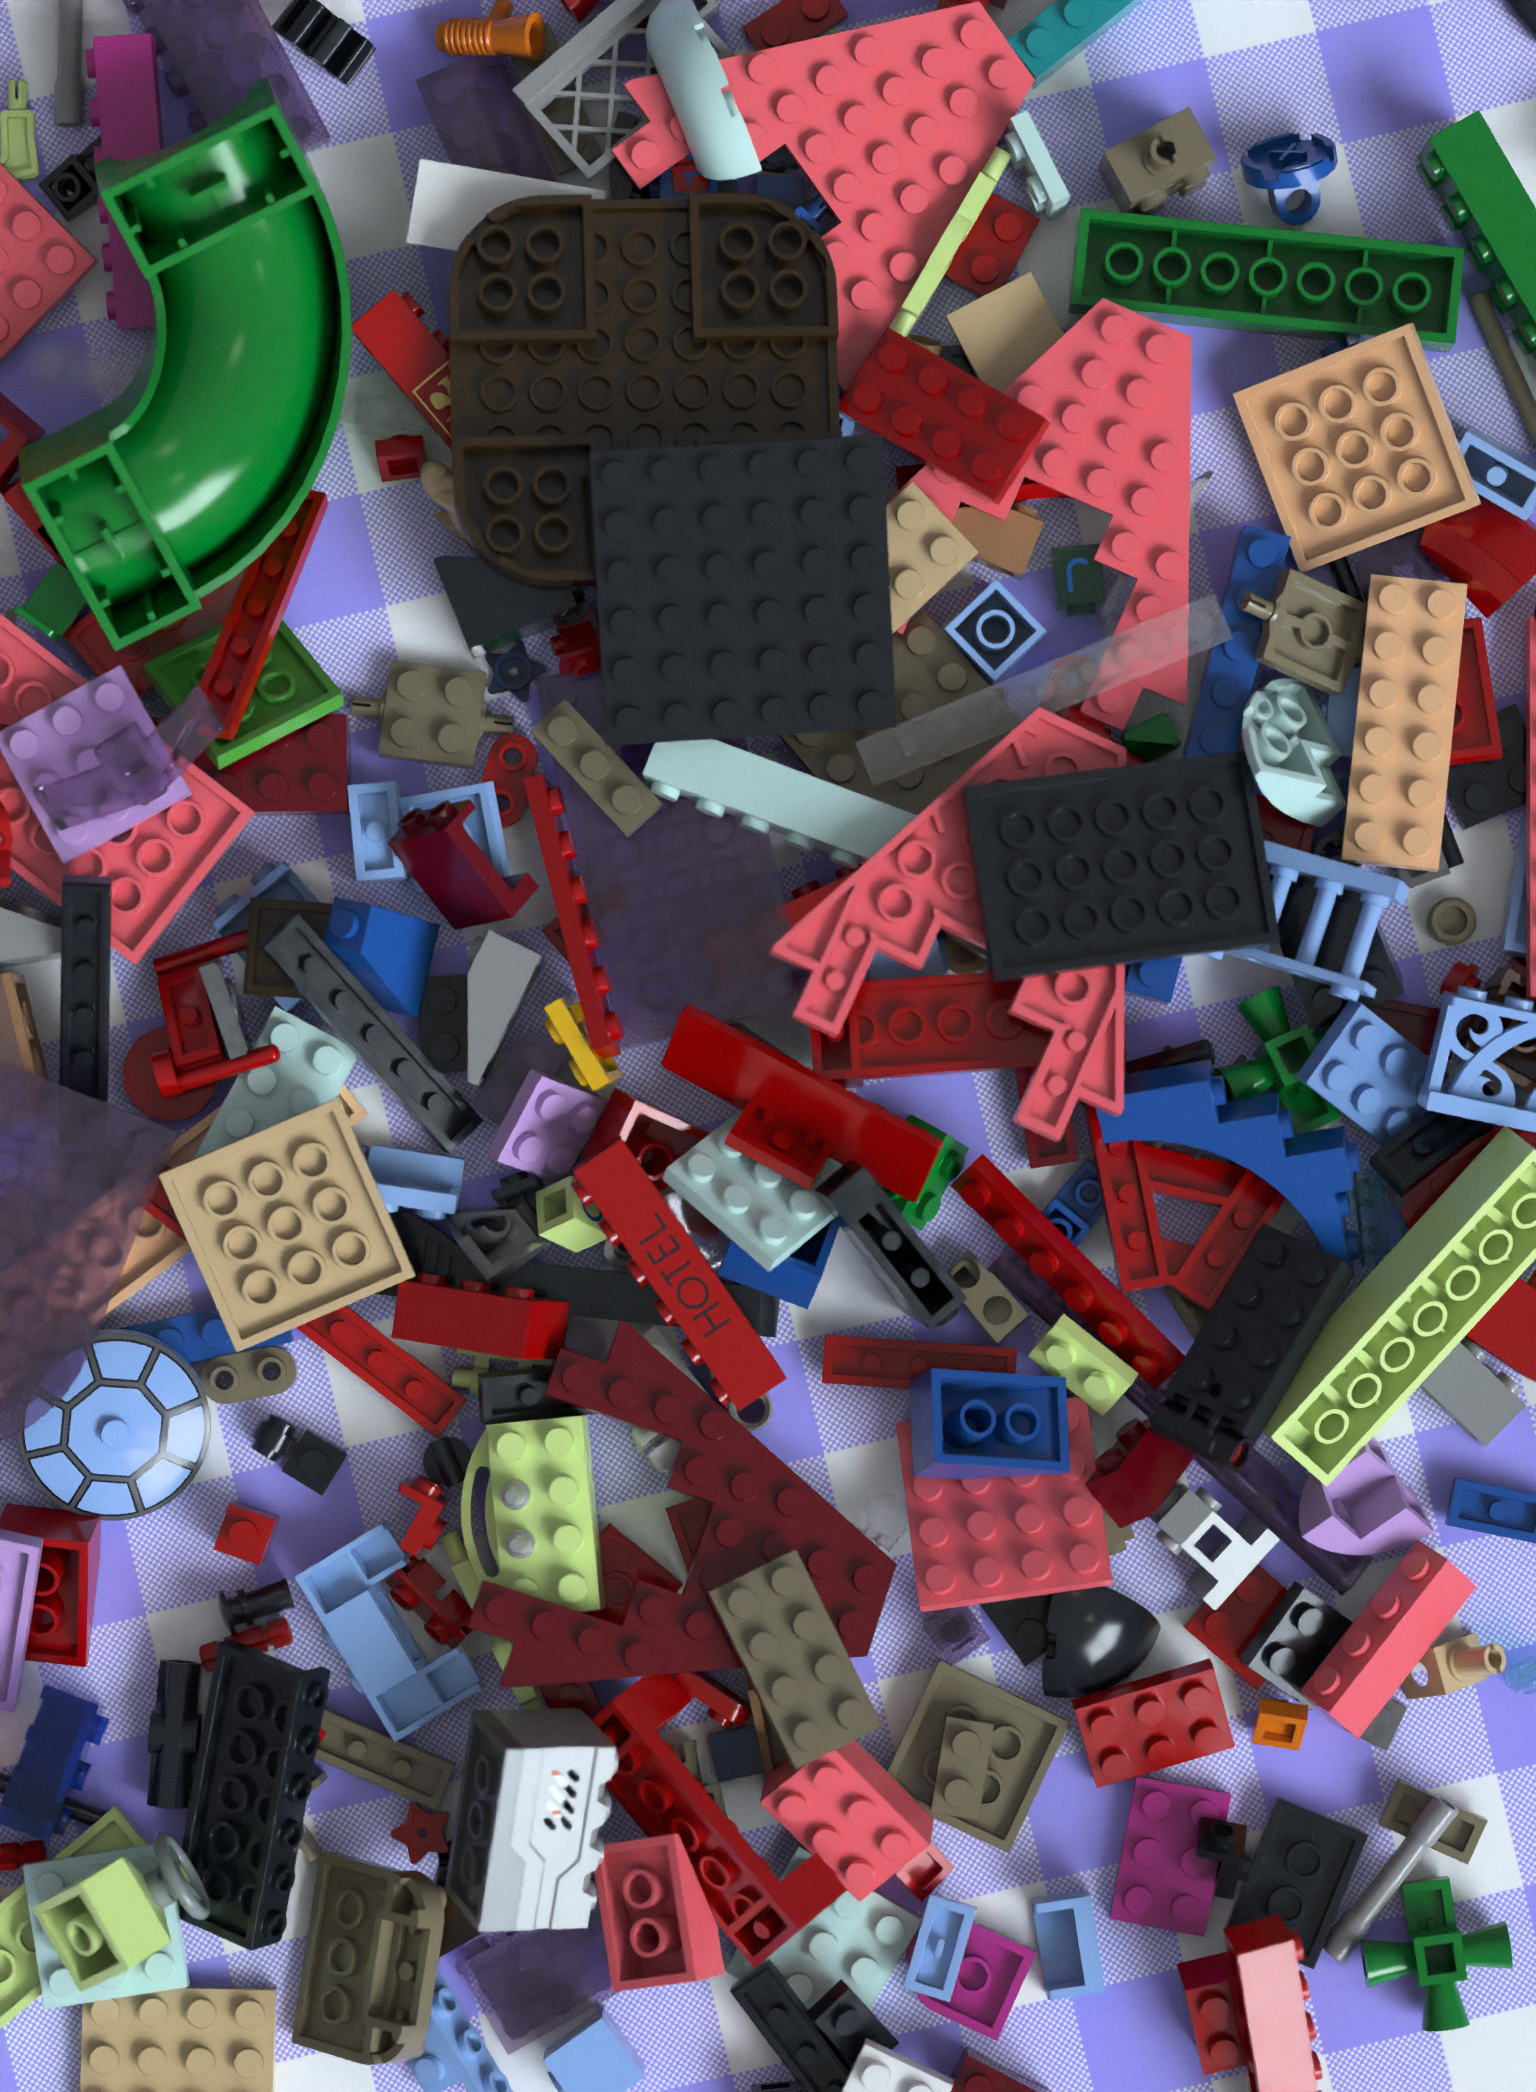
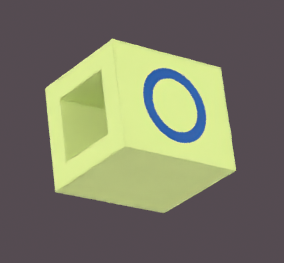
M571 1175L535 1192L537 1226L539 1236L577 1253L608 1238L598 1225L605 1217L595 1203L588 1207L583 1204L570 1184L577 1178Z

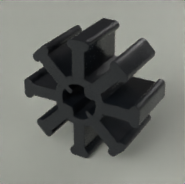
M291 0L271 27L280 37L296 47V50L310 58L329 75L338 79L347 87L377 49L368 39L352 29L353 27L342 18L335 16L318 0Z

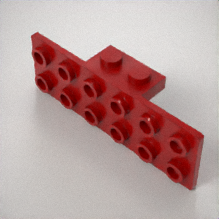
M686 1004L682 1009L664 1055L662 1066L743 1110L730 1130L725 1145L808 1190L813 1186L829 1158L843 1165L852 1159L863 1165L878 1184L911 1202H916L942 1148L943 1142L940 1139L934 1137L925 1129L916 1127L888 1112L882 1106L873 1104L847 1090L838 1082L829 1080L801 1065L797 1060L786 1057L760 1043L756 1038L723 1023L712 1014L701 1011L690 1004Z

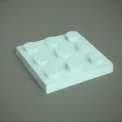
M740 1109L668 1166L662 1180L770 1272L834 1219L814 1189L842 1167V1165L829 1158L813 1186L808 1190L725 1145L730 1130L743 1112Z
M153 1843L29 1862L22 1865L44 2010L184 1988L190 1985L177 1901L164 1908L171 1943L131 1969L83 1992H79L32 1910L33 1906L66 1885L122 1856L142 1874L149 1873L159 1867L153 1850Z
M798 1844L779 1876V1882L812 1856L800 1844ZM847 1890L755 1969L771 1960L808 2010L840 1979L846 1983L870 2010L923 1919L876 1890L860 1902ZM736 1948L725 1967L726 1972L739 1980L755 1970L738 1948Z

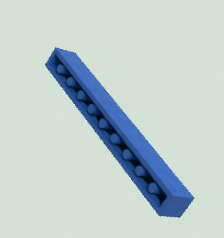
M1244 525L1239 532L1181 759L1236 752L1242 729L1243 711L1250 698L1259 663L1253 659L1262 633L1263 623L1261 618L1246 611H1241L1239 604L1244 602L1241 601V598L1247 591H1251L1253 594L1268 601L1272 599L1280 573L1284 567L1291 536ZM1182 957L1128 964L1125 972V994L1165 1005L1171 1003Z

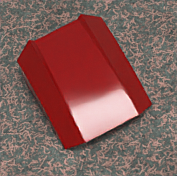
M1478 494L1481 502L1480 505L1426 525L1420 546L1426 555L1453 583L1468 584L1466 597L1488 619L1536 574V524L1529 518L1526 521L1522 520Z

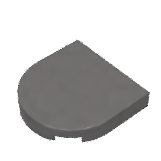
M216 958L201 963L199 970L229 1057L233 1059L247 1054L251 1042L248 1034L243 1036L239 1024L245 1018L231 978H223L221 969L225 968V964L222 959Z

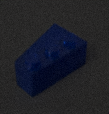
M44 1684L39 1697L43 1699L34 1724H30L24 1738L27 1740L18 1764L13 1768L0 1804V1824L51 1843L56 1834L64 1837L68 1829L74 1809L67 1807V1804L74 1789L83 1790L92 1768V1764L85 1762L92 1743L98 1746L101 1745L108 1729L110 1718L103 1716L107 1706L58 1687Z

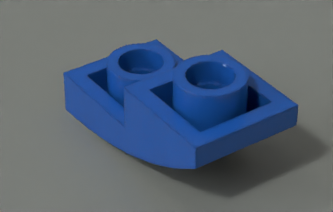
M1088 1157L1042 1211L1076 1247L1104 1213L1095 1163Z

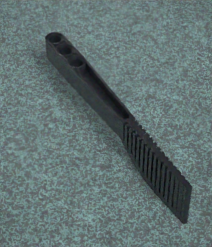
M399 1207L397 1212H389L416 1273L414 1277L407 1280H417L418 1272L447 1276L446 1284L461 1286L462 1279L489 1282L458 1243L439 1228ZM526 1262L501 1284L491 1283L490 1291L505 1293L506 1286L534 1290V1297L570 1302L568 1315L668 1326L653 1304L660 1297L650 1282L641 1287L633 1274L628 1272ZM399 1283L375 1294L397 1296ZM723 1283L757 1334L764 1337H776L780 1299L745 1285ZM676 1322V1323H674L671 1327H680V1326H679V1324Z

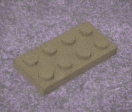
M796 1550L707 1593L793 1770L883 1726Z

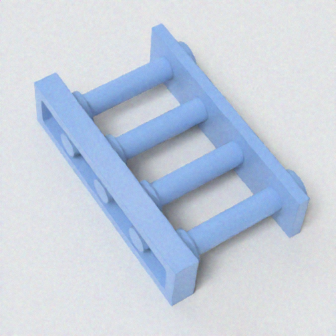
M1264 840L1268 867H1271L1269 875L1273 876L1271 888L1277 924L1291 882L1296 883L1298 876L1316 880L1314 888L1318 889L1296 959L1292 960L1269 953L1271 945L1201 954V956L1221 961L1223 954H1227L1331 986L1330 994L1357 1002L1359 994L1374 998L1377 989L1368 982L1359 980L1375 929L1382 909L1387 910L1389 902L1404 906L1410 888L1400 879ZM1346 889L1360 893L1359 901L1363 902V906L1341 973L1339 974L1316 967L1314 963L1336 896H1342L1343 890Z

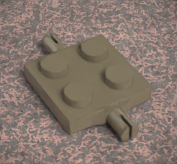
M1291 568L1281 571L1274 595L1270 601L1253 594L1251 591H1247L1241 598V601L1244 602L1239 604L1240 610L1263 620L1262 633L1253 660L1329 695L1343 694L1350 670L1356 663L1361 665L1363 626L1366 619L1367 604Z
M392 660L388 686L382 698L375 699L353 695V705H351V715L379 718L381 727L379 757L473 770L477 746L484 732L513 734L515 716L487 713L484 703L487 674L484 672Z

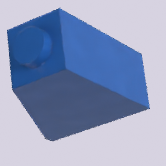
M334 897L323 942L385 1011L418 1018L440 925L374 905Z

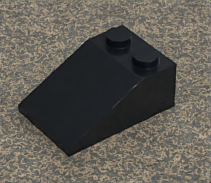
M1341 852L1327 858L1340 862ZM1342 862L1354 866L1353 863ZM1298 876L1296 883L1291 882L1278 922L1279 945L1286 958L1296 959L1318 889L1314 888L1316 880ZM1344 889L1342 896H1336L1314 966L1341 973L1363 906V902L1359 901L1360 893ZM1379 921L1359 980L1366 981L1377 989L1374 998L1359 994L1357 1001L1367 1008L1404 994L1403 977ZM1291 974L1313 1028L1317 1029L1334 1022L1349 1000L1330 994V985Z

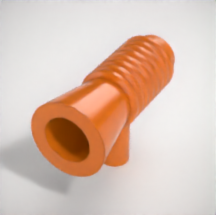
M496 0L489 16L486 18H449L446 23H439L435 32V41L437 48L441 52H447L450 56H498L499 54L538 61L543 56L546 47L545 23L542 16L537 12L510 17L514 8L511 1Z

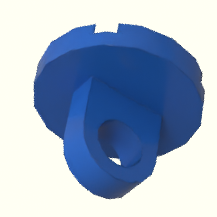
M1294 133L1269 137L1251 146L1247 150L1248 157L1242 156L1240 160L1242 176L1245 182L1256 188L1267 189L1272 212L1285 223L1293 226L1302 225L1315 216L1321 200L1318 180L1335 170L1338 163L1336 146L1332 139L1319 133L1311 134L1312 140H1300V135ZM1297 189H1303L1304 199L1301 205L1294 210H1287L1286 200L1288 196Z

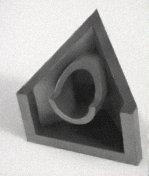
M526 1201L518 1206L456 1210L455 1214L446 1213V1218L443 1219L458 1245L486 1280L496 1285L501 1284L552 1242L538 1235L537 1215Z

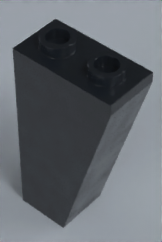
M850 1159L814 1189L815 1193L903 1313L930 1330L935 1325L939 1327L948 1323L959 1312L958 1306L967 1297L863 1165Z

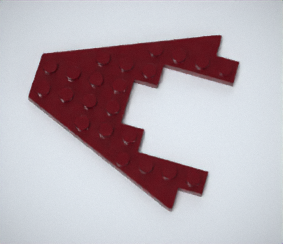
M623 1321L618 1323L605 1363L562 1348L559 1349L544 1396L680 1441L681 1443L666 1488L710 1502L711 1507L683 1593L679 1594L641 1580H636L621 1625L482 1580L467 1627L513 1642L499 1687L516 1688L743 1668L707 1593L793 1550L797 1551L849 1658L868 1656L897 1563L628 1323Z

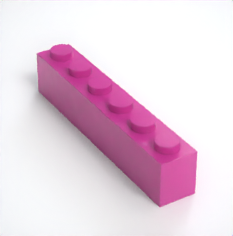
M151 33L93 37V49H86L88 78H96L97 97L90 98V116L92 126L100 127L102 146H94V163L109 156L115 160L135 159L164 149L155 36ZM98 195L100 223H108L110 243H102L103 266L105 272H112L114 291L106 292L108 319L116 320L117 329L120 330L150 328L152 302L149 281L145 279L101 195Z

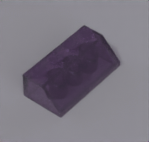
M499 54L498 56H483L458 61L415 80L420 96L450 164L563 183L535 119L529 113L527 114L515 100L512 89L519 84V81L507 55Z

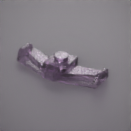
M197 684L191 690V693L148 737L144 735L134 721L94 746V754L101 762V766L45 785L40 784L32 787L33 794L60 831L137 805L146 806L167 792L168 786L225 729L218 712Z

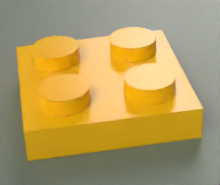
M576 994L559 998L544 1007L549 1018L544 1020V1024L558 1045L563 1042L565 1043L574 1058L569 1061V1066L583 1087L589 1084L591 1089L596 1091L624 1077L613 1057L602 1059L592 1050L580 1001Z

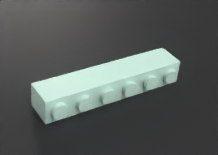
M715 739L654 743L642 773L646 782L652 785L650 791L657 796L676 802L680 795L696 801L695 808L716 818H722L724 812L742 819L740 825L752 832L767 835L769 829L786 835L785 842L806 852H812L814 846L832 853L830 856L832 861L851 869H857L859 863L864 864L918 816Z

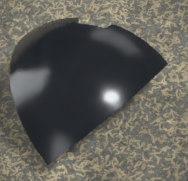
M1105 1586L1053 1593L1046 1630L1050 1632L1049 1644L1042 1662L1044 1696L1055 1698L1082 1697L1106 1690L1118 1684L1134 1672L1152 1650L1161 1629L1158 1620L1136 1601Z

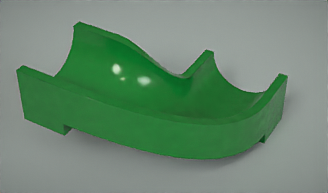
M267 76L249 85L248 93L239 104L223 117L196 134L146 156L129 160H115L109 156L94 164L99 193L151 287V324L146 350L133 380L116 400L102 409L18 451L22 487L115 651L201 609L200 598L233 579L269 547L289 524L310 492L327 457L341 415L349 376L352 339L351 298L345 257L326 195L312 163Z

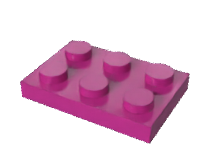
M1141 1775L1135 1777L1110 1907V1919L1205 1937L1219 1861L1196 1856L1197 1825L1200 1817L1227 1821L1231 1800L1230 1792Z

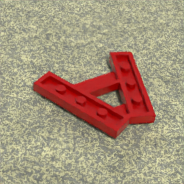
M1086 1103L1083 1108L1119 1290L1122 1293L1168 1286L1208 1313L1226 1288L1263 1223L1266 1225L1270 1223L1286 1197L1270 1183L1242 1166L1144 1145L1142 1140L1104 1143L1096 1108ZM1152 1193L1220 1208L1196 1244L1189 1245L1161 1238Z

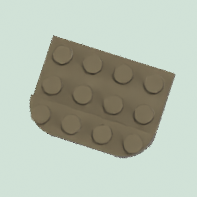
M320 1852L291 2043L363 2065L397 2064L405 2062L410 2058H418L424 2052L425 2038L429 2028L444 1929V1908L447 1903L446 1892L442 1886L434 1884L425 1874L416 1870H399L337 1852Z

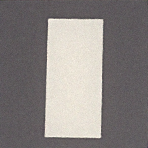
M420 159L406 243L457 251L465 236L485 218L486 214L507 202L538 195H592V199H605L606 191Z

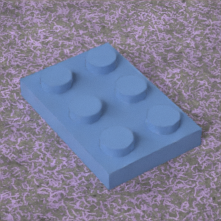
M1349 1000L1295 1077L1374 1140L1385 1146L1418 1120L1425 1110L1417 1104L1420 1086L1424 1083L1429 1058L1362 1003ZM1445 1071V1074H1444V1078H1443L1442 1084L1445 1082V1080H1446L1447 1077L1449 1076V1074H1448L1446 1071Z

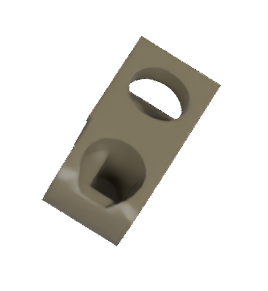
M971 1251L967 1252L946 1271L967 1297L963 1302L964 1305L997 1345L1030 1317L1027 1311L992 1272L990 1273Z

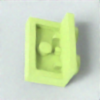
M1064 1313L1053 1326L1047 1328L1028 1354L1029 1358L1053 1377H1066V1387L1102 1416L1125 1393L1139 1375V1373Z

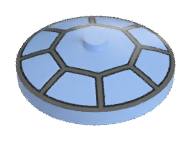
M106 1329L74 1337L51 1351L40 1362L27 1380L22 1391L17 1410L16 1430L23 1463L32 1480L48 1498L77 1515L101 1516V1520L119 1521L152 1513L170 1503L187 1488L200 1470L205 1459L211 1435V1417L203 1385L195 1370L179 1352L165 1342L145 1333L125 1329Z

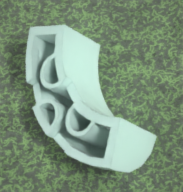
M662 0L649 17L645 32L647 49L670 99L698 172L705 178L719 181L737 179L761 171L762 168L735 100L730 90L724 93L721 91L722 88L729 86V82L714 47L712 48L705 30L702 29L704 24L693 0Z

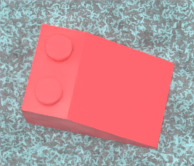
M679 1834L604 1844L603 1861L597 1866L594 1874L612 1992L696 1982L725 1974L717 1923Z

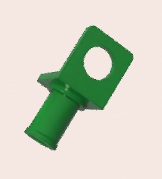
M54 564L23 608L15 604L12 610L58 643L84 608L87 601L71 572L60 564Z

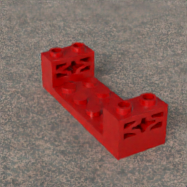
M990 972L865 980L862 981L836 1038L810 1027L812 1066L814 1072L829 1080L838 1082L844 1088L864 1087V1080L1030 1069L1036 1068L1051 1033L1007 1013L1022 979L991 983Z
M671 1674L643 1676L609 1702L592 1719L593 1723L616 1746L618 1752L617 1771L612 1775L611 1780L605 1782V1786L648 1838L679 1834L715 1921L755 1969L844 1894L847 1889L840 1882L835 1871L822 1860L817 1852L779 1882L770 1871L766 1861L757 1855L739 1833L735 1823L725 1816L708 1795L703 1784L694 1778L677 1757L671 1745L665 1742L658 1734L692 1700L685 1693L679 1681L671 1676Z

